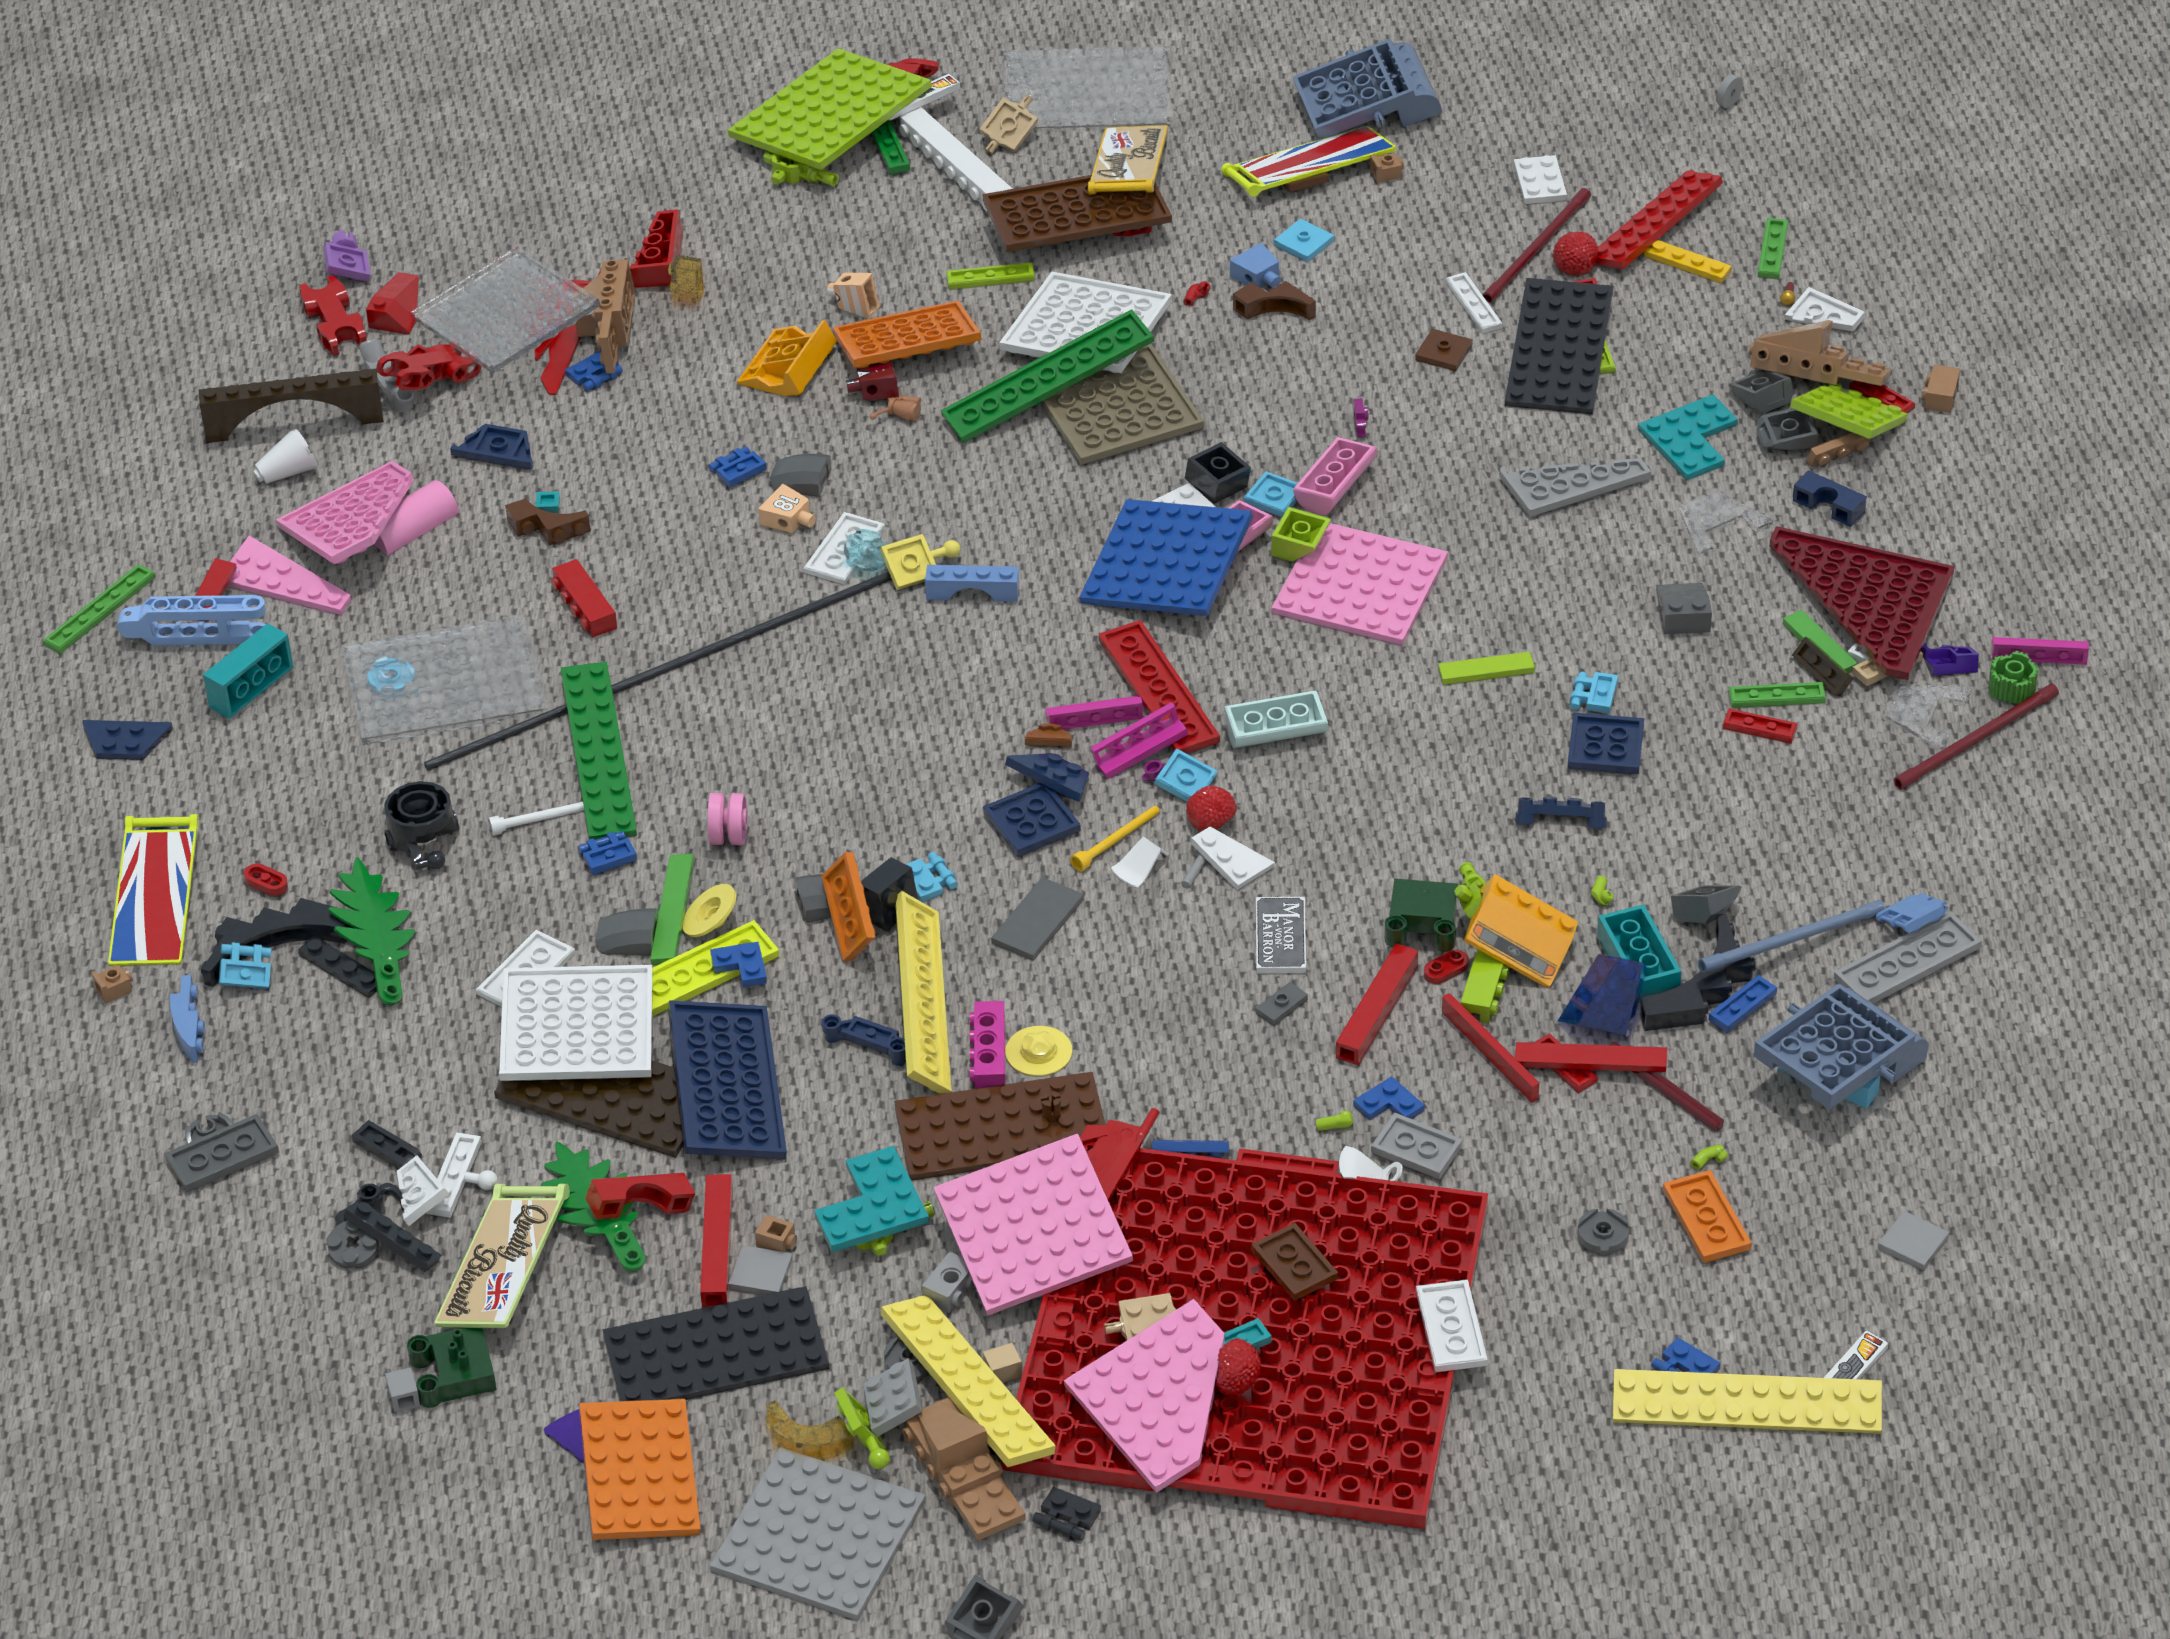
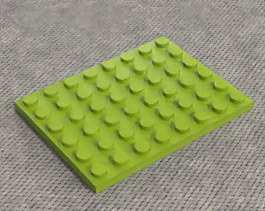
M838 48L796 80H793L785 88L778 91L777 94L758 108L751 111L743 119L736 122L727 130L728 136L822 170L932 87L931 80Z

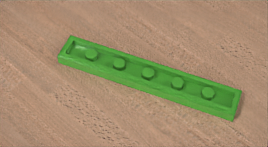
M140 564L136 565L43 640L44 645L61 654L155 579V572Z
M693 853L669 856L650 958L652 965H659L678 955L695 862Z

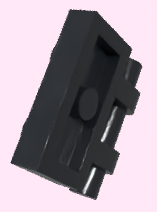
M1052 1487L1041 1505V1511L1046 1514L1043 1515L1035 1512L1032 1522L1041 1525V1528L1047 1531L1052 1529L1060 1532L1065 1538L1072 1539L1073 1537L1082 1541L1085 1531L1079 1529V1526L1089 1530L1101 1512V1505ZM1057 1518L1065 1520L1067 1523L1061 1522Z

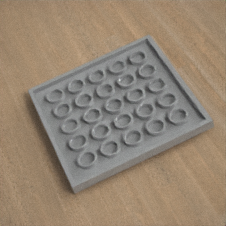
M780 1447L711 1562L710 1571L858 1621L923 1507L926 1495Z

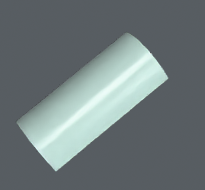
M1317 691L1225 706L1227 732L1233 748L1320 734L1328 730V721Z

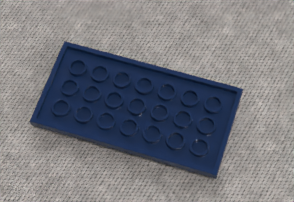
M669 1000L668 1016L685 1154L785 1159L787 1149L767 1006Z

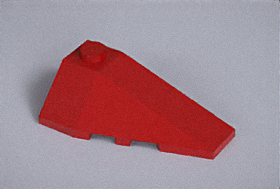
M398 272L373 295L366 308L368 328L402 334L411 333L417 322L419 275Z

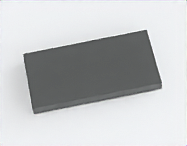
M1042 877L991 937V943L1034 961L1082 903L1084 894Z

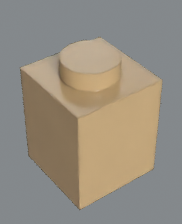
M1013 1343L983 1352V1361L1002 1383L1022 1377V1361Z

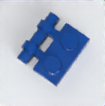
M601 351L565 369V374L578 386L582 384L585 391H589L592 388L597 389L601 387V383L607 380L612 381L617 378V375L623 372L622 367L618 364L616 365L615 373L606 374L605 365L600 363Z
M747 446L742 449L736 448L731 451V454L725 457L720 456L708 465L711 472L717 471V476L729 488L767 470L766 462L754 451L750 452Z
M623 831L618 833L610 832L606 834V837L597 840L592 838L586 840L585 844L578 846V851L580 855L583 854L584 861L592 875L637 860V853L629 839L625 837Z
M1677 1337L1662 1352V1359L1665 1361L1663 1362L1655 1358L1651 1367L1658 1371L1680 1372L1676 1370V1368H1679L1683 1372L1716 1373L1720 1369L1721 1363Z

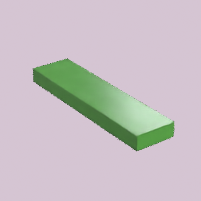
M1767 218L1757 277L1779 279L1788 220Z
M1803 610L1783 618V625L1801 642L1805 636L1811 638L1846 672H1851L1852 667L1858 664Z
M1823 682L1729 687L1728 690L1731 708L1826 702Z

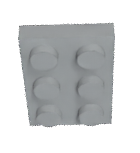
M1394 1112L1371 1145V1153L1393 1162H1399L1403 1166L1440 1180L1461 1149L1463 1139Z
M908 1358L894 1364L890 1369L871 1377L867 1382L863 1383L871 1430L876 1437L922 1412L914 1365Z

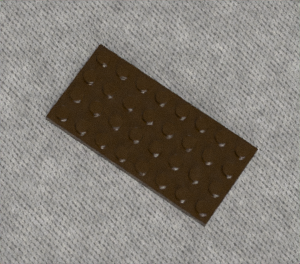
M651 1060V1077L501 1081L494 1091L496 1099L675 1158L684 1145L675 1068Z

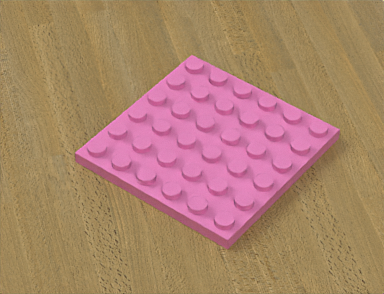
M1330 523L1315 551L1297 559L1272 606V613L1403 646L1448 558V551Z
M1078 1134L934 1187L936 1197L987 1316L1133 1261L1132 1253Z

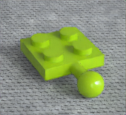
M840 1388L834 1392L839 1402L836 1404V1407L841 1415L847 1418L848 1422L845 1425L853 1437L858 1435L864 1447L869 1449L868 1460L870 1465L874 1469H884L890 1462V1456L885 1450L886 1446L881 1436L876 1437L871 1430L868 1410L846 1389Z

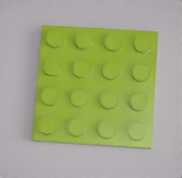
M1827 383L1792 399L1790 405L1792 409L1869 439L1905 423L1908 416L1907 413L1901 412L1900 407L1884 405L1877 398H1866L1861 396L1862 393L1859 391L1843 389L1840 384L1833 385Z

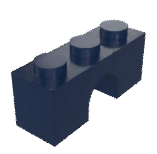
M1808 470L1794 484L1792 501L1810 509H1813L1819 503L1832 504L1831 518L1851 527L1865 513L1867 496Z

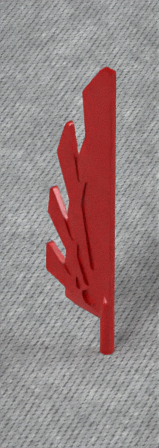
M567 280L566 284L550 286L546 294V301L560 297L558 303L551 306L557 309L559 322L545 338L535 342L536 361L541 358L549 347L550 360L540 377L549 395H557L565 376V369L569 367L581 338L577 335L570 302L571 298L591 281Z
M1151 1108L1140 1127L1109 1119L1106 1125H1087L1080 1136L1082 1144L1096 1141L1093 1148L1086 1151L1108 1201L1160 1114L1158 1109Z

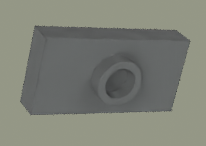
M1289 982L1256 1007V1014L1275 1026L1306 1002L1308 994Z

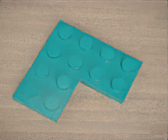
M1712 394L1638 423V430L1686 480H1689L1725 465V459L1705 438L1738 425V419Z
M894 1145L845 1160L846 1168L860 1196L814 1210L815 1219L831 1252L929 1223V1216Z

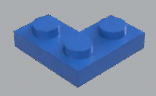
M759 941L710 949L714 973L739 970L743 987L767 984Z
M1392 1076L1353 1100V1106L1369 1120L1388 1108L1410 1119L1425 1111V1105Z

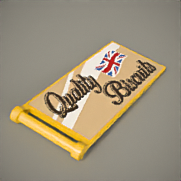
M1168 126L1105 128L1092 177L1088 182L1089 194L1145 190L1147 193L1154 192V183Z

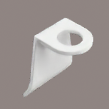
M1142 837L1118 864L1111 867V870L1124 883L1133 887H1139L1147 879L1160 852L1166 856L1169 854L1147 838Z
M1348 1146L1344 1147L1339 1159L1340 1173L1344 1179H1356L1357 1176L1388 1180L1391 1171L1397 1168L1395 1176L1390 1181H1398L1403 1170L1402 1164L1399 1162H1394L1383 1170L1362 1152Z

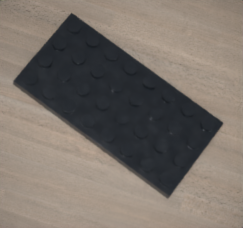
M1526 278L1504 406L1593 414L1611 309L1613 286Z
M807 1286L602 1329L620 1401L688 1400L830 1369Z

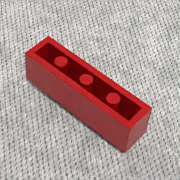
M577 559L552 568V587L555 591L559 590L563 603L565 605L569 604L573 617L579 618L584 632L588 631L593 638L617 629L616 612Z

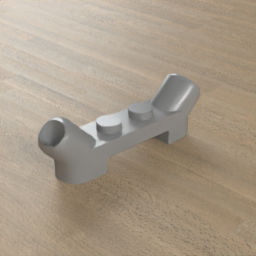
M374 338L361 343L359 346L365 363V369H376L378 360L386 355L380 340ZM391 361L384 365L383 370L391 367ZM377 373L379 386L387 396L388 403L392 409L402 413L411 410L414 405L415 390H401L395 385L397 377H383Z

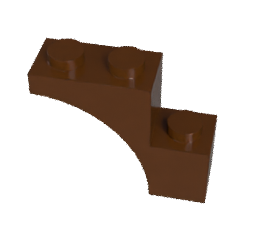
M1287 281L1268 292L1251 282L1233 293V310L1246 319L1263 313L1287 312L1302 316L1310 321L1316 317V301Z
M526 498L505 505L507 521L517 537L539 530L550 546L591 531L589 515L586 510L569 514L550 513L535 507Z

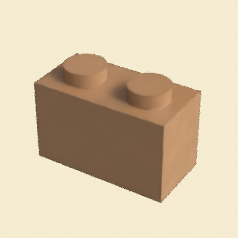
M1934 364L1932 373H1927L1925 386L1928 387H1923L1921 400H1925V409L1951 413L1959 385L1960 368Z

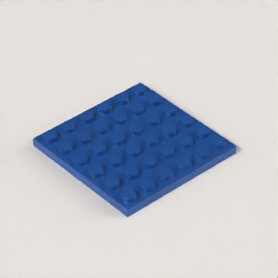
M1126 499L1079 596L1081 603L1208 616L1253 519L1252 511Z

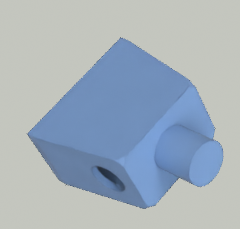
M1262 243L1230 259V276L1246 285L1252 282L1260 288L1266 284L1275 288L1281 283L1279 261Z

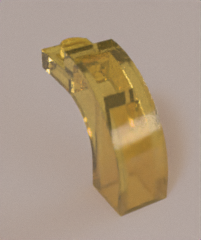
M776 1400L766 1404L767 1416L765 1421L771 1430L772 1442L776 1447H782L819 1460L834 1458L854 1449L853 1436L839 1415L820 1425L805 1426L791 1420Z

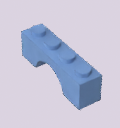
M927 565L925 577L926 600H950L952 595L959 590L976 588L987 592L994 601H1018L1019 567Z

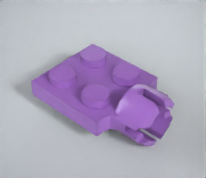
M345 230L336 232L332 236L333 241L331 243L325 242L323 247L326 272L334 276H344L355 281L362 280L368 282L371 274L367 251L357 247L356 238L350 231L348 232V237L345 235Z

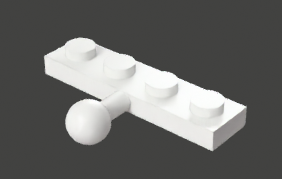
M456 1132L437 1178L449 1195L439 1205L426 1212V1214L451 1218L465 1182L478 1184L481 1189L487 1191L494 1189L495 1184L498 1183V1178L493 1171L485 1170L480 1174L470 1172L481 1146V1136Z

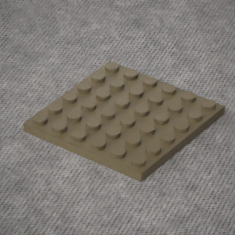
M1152 344L1139 349L1122 373L1100 370L1040 402L1081 465L1204 428V420Z

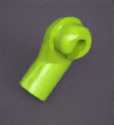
M1598 876L1592 887L1591 895L1600 905L1606 906L1611 903L1614 895L1613 893L1608 894L1609 890L1605 889L1608 883L1607 878Z
M1342 1111L1339 1115L1316 1119L1318 1131L1347 1129L1353 1123L1352 1114L1349 1111Z
M1719 1144L1704 1148L1690 1161V1165L1700 1170L1713 1157L1717 1162L1723 1161L1727 1158L1728 1152L1723 1149L1724 1146Z

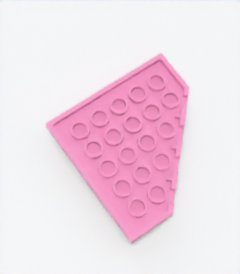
M391 461L276 519V522L280 529L331 563L340 564L345 562L348 557L366 551L367 547L376 542L414 479L410 471Z
M1193 1299L1064 1380V1385L1156 1493L1195 1469L1201 1463L1202 1448L1206 1438L1208 1418L1212 1408L1214 1388L1219 1373L1218 1354L1219 1349L1224 1345L1225 1334Z

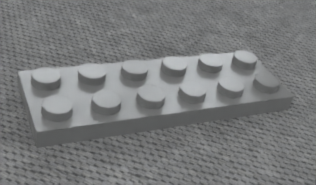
M1952 912L1941 916L1939 920L1922 926L1920 930L1910 932L1834 971V979L1842 986L1849 987L1874 1004L1980 949L1982 940Z

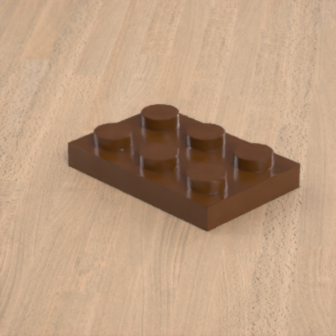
M1296 1223L1251 1244V1251L1294 1301L1338 1280L1336 1269Z

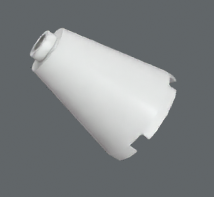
M293 429L255 464L256 469L253 473L259 482L264 481L265 484L313 470L318 467V463L313 453H310L309 446L297 429Z

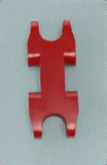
M334 275L326 277L328 281L326 287L312 289L307 283L299 284V291L307 317L319 315L322 323L316 324L317 334L322 345L332 356L340 354L338 350L340 342L354 340L360 346L361 343L367 341L360 314L357 312L348 315L344 307L350 306L349 297L344 285Z
M439 344L431 346L425 353L409 356L404 351L392 352L378 360L376 369L377 373L383 377H397L395 385L401 390H420L428 388L433 381L449 378L455 383L468 381L481 372L482 362L475 357H462L463 349L457 344ZM391 361V367L383 370L384 365ZM475 364L474 369L471 372H467L468 367Z

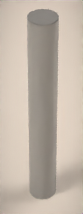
M1198 855L1183 879L1182 886L1190 888L1207 861L1203 855Z

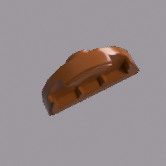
M1051 723L1040 724L1037 729L1027 732L1025 745L1072 747L1071 734L1063 730L1060 725Z

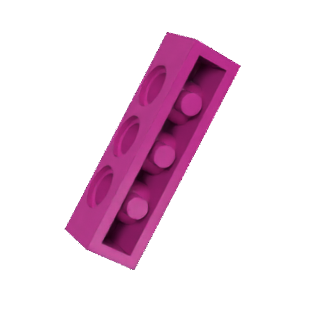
M1004 1001L974 1002V1012H969L970 1027H974V1030L969 1031L970 1045H974V1048L969 1049L970 1063H974V1067L969 1068L970 1082H975V1089L1005 1085Z

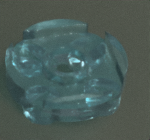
M859 529L856 533L850 534L844 544L846 562L851 567L864 571L878 572L885 565L880 548L888 545V543H884L881 540L882 536L875 531ZM864 547L868 548V551L872 553L865 552L863 550Z

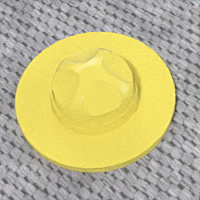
M719 884L703 892L688 908L684 917L683 931L690 937H700L714 929L721 928L735 905V889L729 884Z
M1031 1026L1016 1032L1009 1039L1005 1048V1054L1008 1063L1016 1071L1029 1076H1047L1060 1071L1069 1063L1072 1057V1044L1063 1032L1055 1028Z

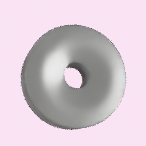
M1730 74L1722 81L1716 95L1718 105L1728 109L1737 102L1743 89L1742 78Z

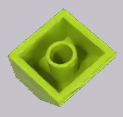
M1288 507L1272 534L1271 556L1293 562L1314 552L1330 525L1331 519Z

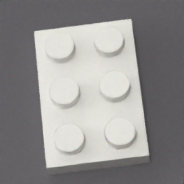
M1556 155L1514 159V168L1524 204L1567 200V193Z

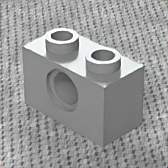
M949 1251L922 1284V1296L930 1297L940 1310L950 1313L955 1306L958 1307L962 1303L964 1294L968 1289L975 1287L963 1258Z

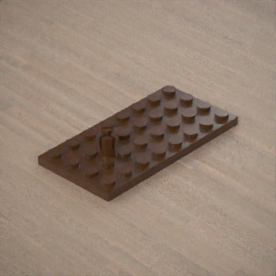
M1092 175L983 194V203L1006 252L1171 223L1172 215L1156 183H1154V192L1147 193L1145 190L1089 194L1088 182L1091 180Z
M1093 1072L894 1101L908 1174L911 1180L978 1171L1069 1136L1078 1134L1080 1137L1087 1125H1105Z

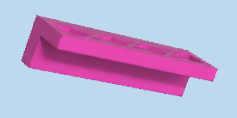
M1992 637V660H1994V657L2010 656L2013 652L2018 651V653L2028 654L2031 662L2087 665L2089 642Z
M1138 696L1045 708L1048 723L1060 725L1063 730L1143 718L1142 699Z
M1171 702L1090 748L1095 765L1106 779H1109L1187 736L1188 732L1187 728L1178 719L1176 708ZM1170 713V715H1171L1170 718H1168V719H1166V720H1164V721H1161V719L1163 718V716H1165V715H1167V714ZM1150 725L1146 731L1140 733L1143 727ZM1129 736L1127 742L1120 744L1122 739ZM1109 748L1107 753L1099 755L1100 751Z

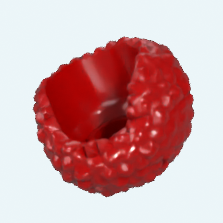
M1583 231L1567 233L1560 237L1554 246L1553 262L1565 274L1575 276L1588 274L1595 266L1599 252L1598 245L1589 233Z
M1213 785L1205 786L1197 790L1188 799L1186 815L1192 826L1200 832L1208 827L1218 830V828H1221L1225 823L1234 818L1237 804L1234 797L1224 788Z
M1236 1338L1230 1340L1219 1349V1358L1217 1360L1219 1373L1216 1382L1218 1390L1223 1395L1231 1396L1240 1395L1249 1390L1260 1374L1261 1358L1255 1347L1243 1339Z

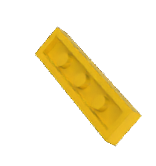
M1659 240L1655 241L1644 251V257L1719 283L1726 279L1732 269L1731 265Z

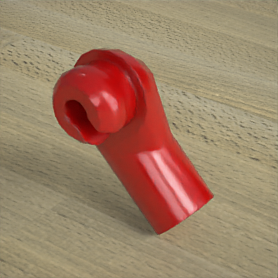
M1202 281L1201 283L1191 285L1183 303L1193 306L1196 299L1204 297L1209 293L1211 289L1210 284Z

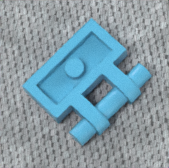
M1580 672L1574 680L1573 687L1575 690L1570 696V708L1578 710L1580 705L1585 703L1587 704L1586 710L1610 714L1618 683V675L1595 672L1594 677L1589 678L1587 673Z
M931 852L927 857L930 863L925 864L920 858L906 864L912 867L917 896L921 902L942 895V887L945 885L949 889H955L958 886L954 873L946 868L943 858L935 852ZM937 871L940 876L935 878L932 873Z
M234 942L231 945L221 944V954H230V959H221L219 985L260 989L269 988L271 963L261 962V957L270 958L271 948H263L262 945L256 944L253 947L240 946L239 943ZM239 955L252 956V961L239 960Z

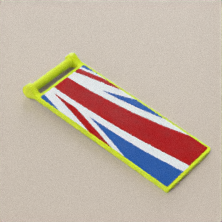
M1364 126L1234 165L1225 163L1221 167V172L1245 188L1250 196L1255 197L1261 191L1370 159L1372 154H1375L1377 157L1396 151V146L1371 127ZM1238 170L1241 171L1243 174H1245L1248 178H1250V179H1251L1253 182H1255V183L1249 182L1246 178H1244V177H1243L1241 174H1239L1237 171H1238Z
M190 814V817H125V833L108 959L110 966L118 964L123 966L182 963L197 830L199 828L198 814ZM190 826L189 829L133 831L135 827Z

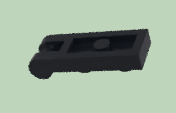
M370 1120L352 1134V1141L392 1164L397 1170L415 1156H418L420 1159L422 1158L418 1148Z

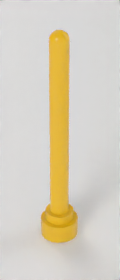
M1152 806L1088 851L1076 852L1070 857L1071 865L1078 871L1083 872L1090 867L1093 858L1158 815L1160 812L1159 807Z

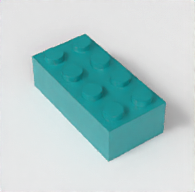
M267 623L212 668L208 669L203 674L209 708L230 719L290 671L294 666L288 634Z
M1644 904L1598 916L1597 937L1634 1004L1641 1002V997L1660 994L1681 985L1682 971Z

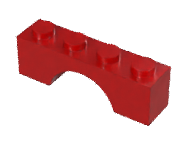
M685 1173L592 1179L585 1199L596 1219L619 1218L623 1206L631 1202L652 1204L661 1209L665 1214L684 1213L690 1210L695 1192Z

